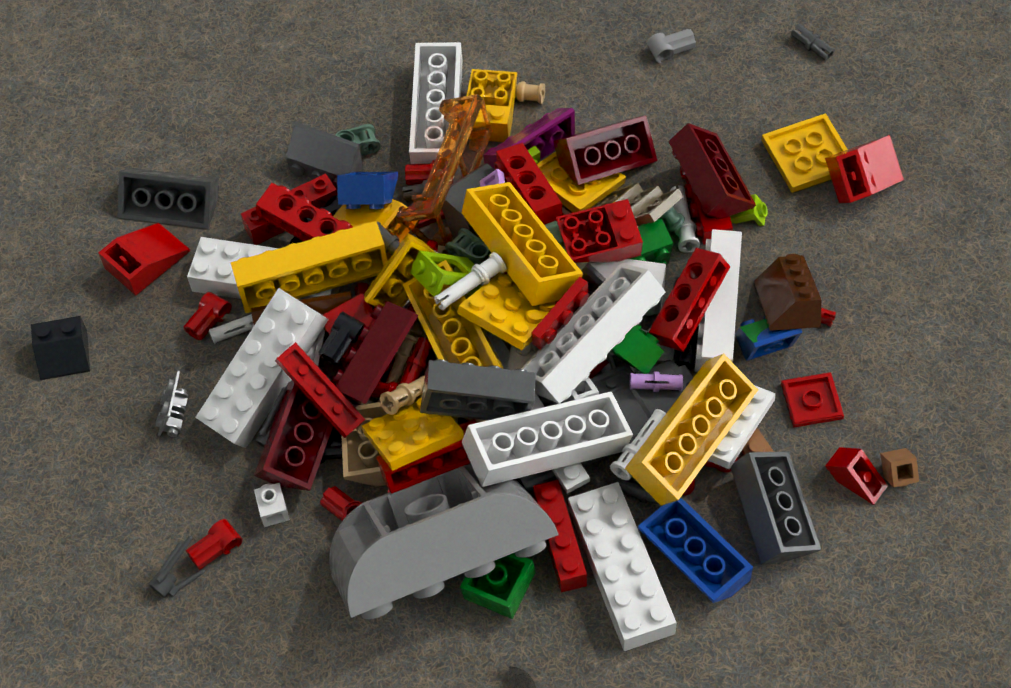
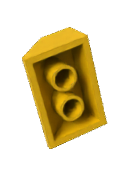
M408 233L390 259L385 263L380 273L372 281L365 292L364 300L375 307L377 304L382 305L386 301L403 307L409 298L402 284L414 278L410 271L419 250L436 252L425 242Z

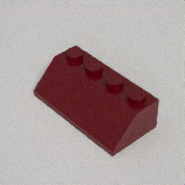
M646 115L626 119L553 141L559 165L575 185L658 161Z
M687 123L668 141L673 150V156L679 161L682 167L681 171L688 178L691 190L698 197L701 209L706 215L723 219L753 209L756 206L717 133Z
M389 301L382 303V305H376L370 315L373 318L369 327L365 325L357 337L360 342L356 348L351 347L344 358L347 362L343 370L338 369L331 380L347 400L355 405L367 403L417 319L418 315Z
M291 380L287 384V391L277 411L254 476L272 484L280 483L281 487L310 491L333 425Z

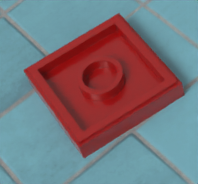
M831 372L781 380V387L793 428L844 419Z

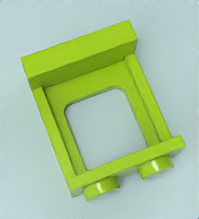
M419 250L410 273L434 297L440 294L444 284L453 285L469 274L472 266L475 264L467 257ZM447 260L450 266L455 267L454 272L445 271L437 264ZM478 285L468 292L467 295L470 297L483 285Z

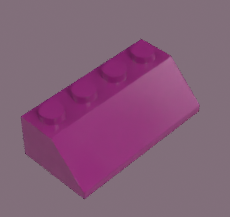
M557 108L551 113H546L540 120L527 125L522 131L508 137L497 147L489 149L483 155L484 164H489L495 169L494 162L497 161L496 151L522 142L527 150L536 146L541 152L540 160L555 152L554 140L575 135V110L573 108Z

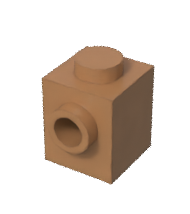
M903 448L880 453L883 476L893 487H903L919 482L917 458L909 450Z

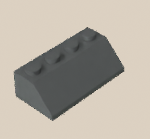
M126 168L119 171L117 218L209 229L218 201L219 178Z
M442 359L429 360L425 372L420 413L492 420L530 411L535 402L536 373L528 372L525 369H502L499 366H475L468 362L458 364L449 363Z
M789 451L749 452L735 461L731 466V471L761 564L781 563L820 551L821 547Z

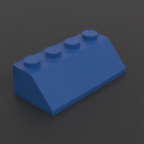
M681 497L678 501L662 505L638 525V529L713 603L732 597L751 580L753 566Z

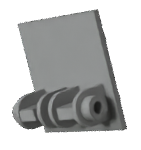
M177 371L173 380H168L166 390L163 391L160 401L162 409L158 413L155 427H159L158 436H161L164 431L170 437H177L178 433L181 432L188 394L186 389L178 388L176 390L180 371Z

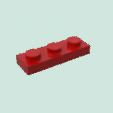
M579 277L531 332L532 345L541 350L546 343L550 344L555 339L558 329L562 325L569 323L575 309L578 306L582 307L589 297L588 282Z

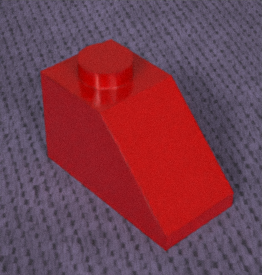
M839 447L825 465L839 484L872 505L876 503L888 487L862 449Z

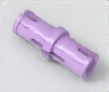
M655 371L653 374L630 373L629 387L630 389H651L653 392H659V390L682 391L683 375L660 374ZM645 381H667V383H645Z

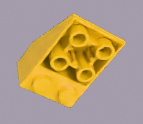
M471 70L461 119L463 139L504 142L510 137L517 72Z
M392 199L391 203L384 204L382 209H369V205H361L359 209H346V205H342L333 216L340 221L345 220L349 222L353 227L363 223L380 222L388 232L399 238V242L408 233L412 234L415 231L421 216L406 205ZM389 252L386 253L387 260L392 256Z

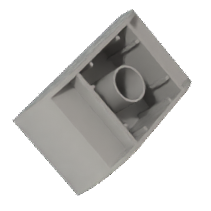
M471 463L395 493L391 494L389 492L366 501L352 510L341 522L333 537L329 555L330 571L350 617L361 614L363 619H375L391 611L393 608L392 601L410 594L419 599L431 597L444 588L445 584L443 581L462 573L468 578L483 576L495 568V560L515 553L517 557L533 556L544 550L546 547L545 540L559 534L551 518L516 479L481 487Z

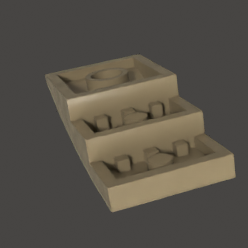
M635 183L613 191L591 208L628 199L638 226L655 222L684 196L679 188L662 193L659 186L642 190L639 183Z

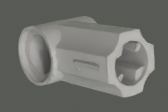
M686 29L667 36L663 33H656L648 39L647 46L655 60L661 63L665 59L671 60L674 54L695 48L696 41L692 30Z

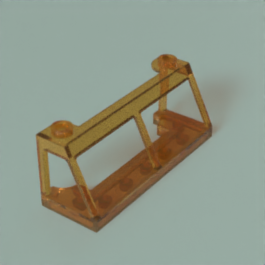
M479 94L442 100L439 111L450 124L423 193L413 195L411 199L413 203L408 208L404 206L399 207L396 217L425 243L430 239L411 221L435 218L439 231L436 232L432 241L438 242L439 246H445L448 242H451L452 234L449 226L444 228L440 216L444 201L458 165H460L463 177L468 175L462 155L470 135L472 138L469 148L477 153L469 173L479 168L491 137L492 128L485 102ZM481 108L485 126L473 128Z

